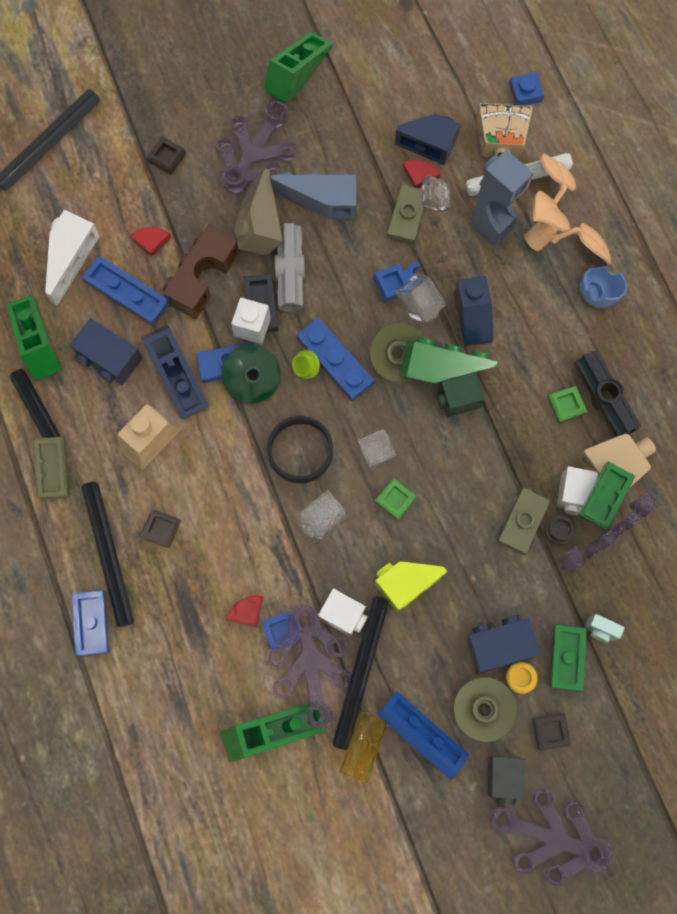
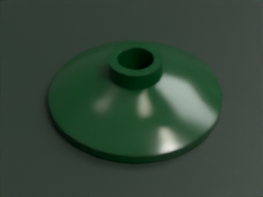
M241 346L232 351L223 364V384L229 394L241 402H262L269 398L278 387L280 381L278 361L270 351L261 346ZM250 369H255L258 373L255 380H250L247 377V372Z

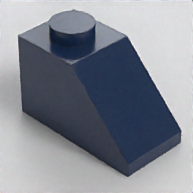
M432 114L398 125L395 145L445 165L458 139L461 124L455 122L450 117Z
M486 276L457 280L454 298L464 346L493 342L492 301Z

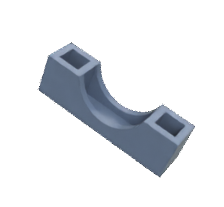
M507 149L499 157L493 156L484 166L483 170L485 173L479 183L481 188L476 196L477 203L472 210L471 226L494 246L514 229L518 214L511 204L529 188L534 174Z

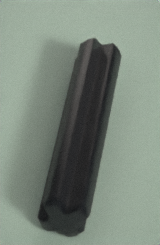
M23 369L12 372L10 379L42 438L61 437L26 372Z

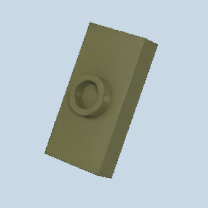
M401 185L387 238L414 245L429 191Z
M65 436L34 438L33 452L37 499L70 496Z
M523 487L499 537L498 543L526 555L551 500Z

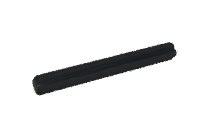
M91 89L86 90L0 172V188L4 191L8 190L99 103L98 95Z
M89 482L82 485L85 504L116 624L118 627H126L134 623L131 606L99 485L96 482Z
M375 596L373 598L334 736L333 746L342 750H348L388 609L389 600Z

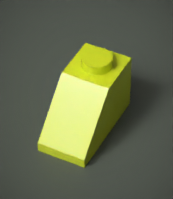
M399 561L394 566L388 563L376 573L379 578L375 580L374 585L389 600V604L398 613L447 573V570L443 566Z

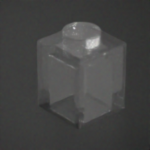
M415 274L395 292L413 320L422 322L432 321L440 314V310L447 305L428 276Z
M326 490L300 512L302 522L299 525L310 538L315 535L320 541L347 519V511Z

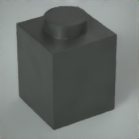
M488 756V796L495 797L496 804L516 805V799H525L524 758Z

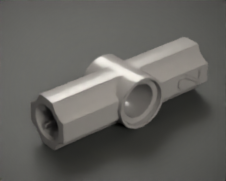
M284 223L280 226L283 241L277 246L278 255H275L276 281H278V308L290 313L303 309L305 267L304 255H302L301 226H297L294 223Z

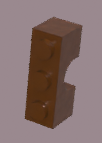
M208 224L204 232L200 231L194 240V247L189 254H185L181 258L178 271L174 277L171 276L167 279L163 287V295L169 300L170 306L195 320L198 318L211 298L208 286L200 282L198 277L207 269H217L224 274L228 272L241 252L238 249L236 238Z

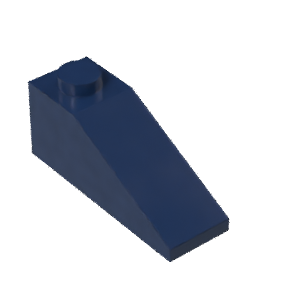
M164 325L142 336L141 339L182 420L209 407L170 327Z

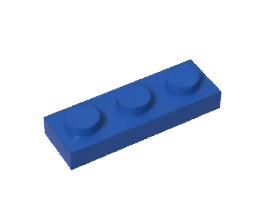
M100 256L97 257L82 277L86 284L152 326L156 324L170 305L168 299Z
M319 318L296 335L297 340L306 350H311L317 355L320 366L352 402L374 385L375 380Z
M398 691L377 714L450 780L459 772L469 756L467 752Z

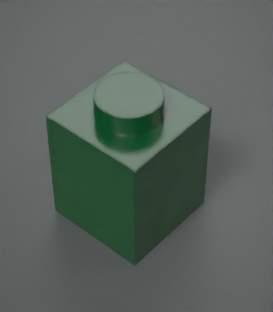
M476 372L441 381L439 392H436L439 408L445 409L447 417L480 409L484 402Z

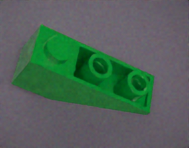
M417 337L416 342L407 341L400 376L437 383L495 367L498 361L489 360L490 354L473 350L472 355L461 353L462 347L445 344L444 348L434 346V340Z

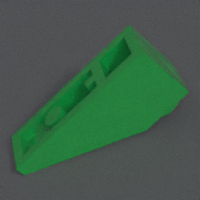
M311 31L270 60L263 90L271 93L279 100L285 102L290 100L300 92L331 50L333 43Z
M33 294L6 305L20 357L34 381L61 371L62 367L56 349Z
M317 700L235 725L220 731L228 761L231 763L326 732L327 729Z

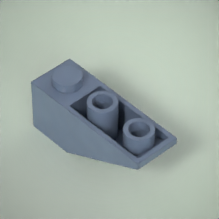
M287 172L271 175L273 193L328 219H356V175H349L344 172L334 175H321L316 172L308 173L307 175H293Z

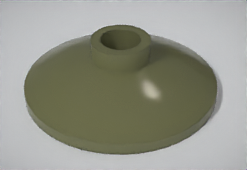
M403 323L390 324L379 330L371 342L369 352L370 361L375 371L381 377L394 382L412 379L400 376V370L407 341L416 342L417 337L423 338L420 332L414 327ZM394 347L400 349V355L397 358H394L391 354Z
M489 677L473 679L461 687L454 700L453 711L456 723L461 731L473 740L480 742L499 740L510 732L516 721L517 705L510 689L496 679ZM482 703L489 707V713L486 716H482L478 712V707Z

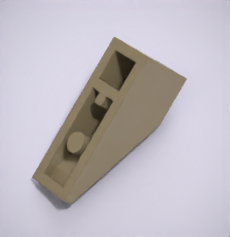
M264 168L248 186L234 224V232L237 238L238 249L265 256L271 253L283 240L270 172Z

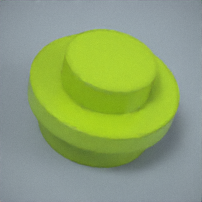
M311 350L300 351L292 361L294 373L303 379L314 378L320 368L317 355Z

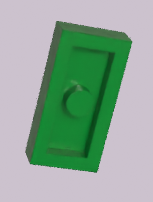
M564 625L553 626L549 688L583 691L587 628Z

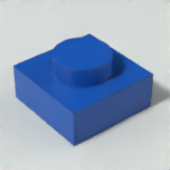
M537 72L511 77L509 85L515 105L524 106L543 101L544 93Z
M291 611L261 622L272 652L301 641Z

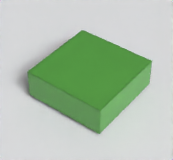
M576 386L550 394L547 397L558 424L587 413Z
M393 478L377 497L375 503L398 521L417 496Z

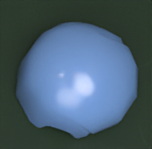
M608 266L589 268L580 278V295L593 307L609 308L626 294L627 283L623 274L610 273Z

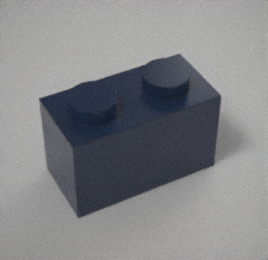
M91 318L69 345L75 353L73 358L86 368L90 365L99 370L97 374L109 383L116 381L123 385L143 359L138 348Z
M519 615L501 620L503 626L491 629L490 624H484L472 628L473 634L467 636L466 640L477 674L541 655L529 618L520 620Z

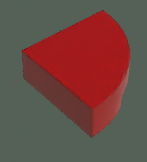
M421 160L403 162V169L415 188H420L440 179V172L428 162Z
M145 227L130 235L132 241L151 257L171 239L169 232L158 227Z
M253 595L240 600L230 609L226 620L257 627L264 597Z

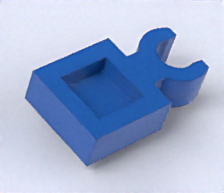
M419 262L411 263L405 271L402 270L399 264L374 274L372 279L384 303L409 294L412 290L411 286L418 287L427 279L426 275L416 277L413 272L419 269Z

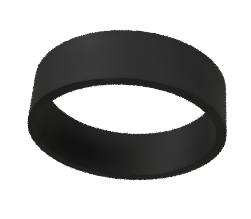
M294 416L283 420L273 429L268 439L267 452L272 468L280 477L293 483H308L321 477L329 468L333 457V443L330 433L319 421L306 416ZM306 424L313 426L321 431L328 441L329 455L326 462L318 471L310 475L294 476L285 473L275 464L272 458V445L275 438L283 429L291 425Z

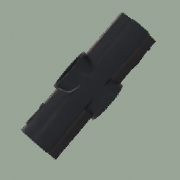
M598 351L589 352L576 360L573 365L591 394L592 405L595 409L601 411L615 437L626 433L631 434L638 430L641 425L623 396L624 388L622 384L612 377ZM601 390L610 392L613 399L604 398Z

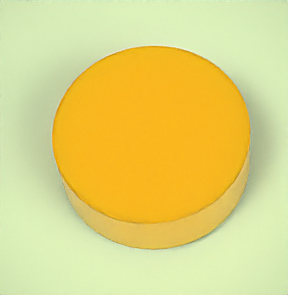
M526 662L514 663L506 670L505 683L514 693H528L537 684V673L533 666Z

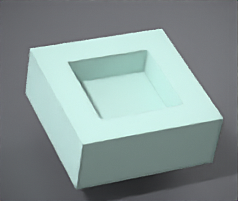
M594 614L588 617L584 628L592 632L591 636L593 638L609 643V640L615 641L620 639L625 627Z

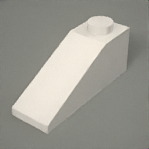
M64 210L60 217L53 221L49 235L45 293L52 304L56 306L60 303L100 237L94 223L67 210Z

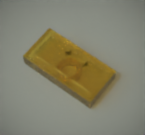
M364 711L360 712L339 773L366 783L368 782L388 726L383 719Z

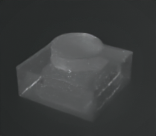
M430 175L422 179V205L442 213L450 210V183Z
M385 429L357 440L359 449L369 469L393 460L397 456Z

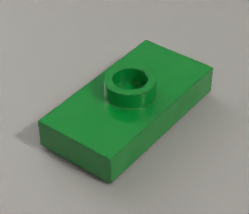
M609 461L606 462L578 516L605 531L608 530L635 475Z

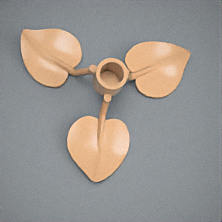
M543 153L540 156L542 166L548 175L559 183L560 190L554 199L543 191H538L535 194L533 221H537V223L524 234L526 242L532 249L539 252L550 241L555 244L562 238L577 234L584 245L606 261L609 267L611 265L610 253L599 233L585 223L570 229L567 217L558 209V201L567 188L571 191L576 189V182L571 172L562 163ZM558 230L563 232L558 235L556 234Z

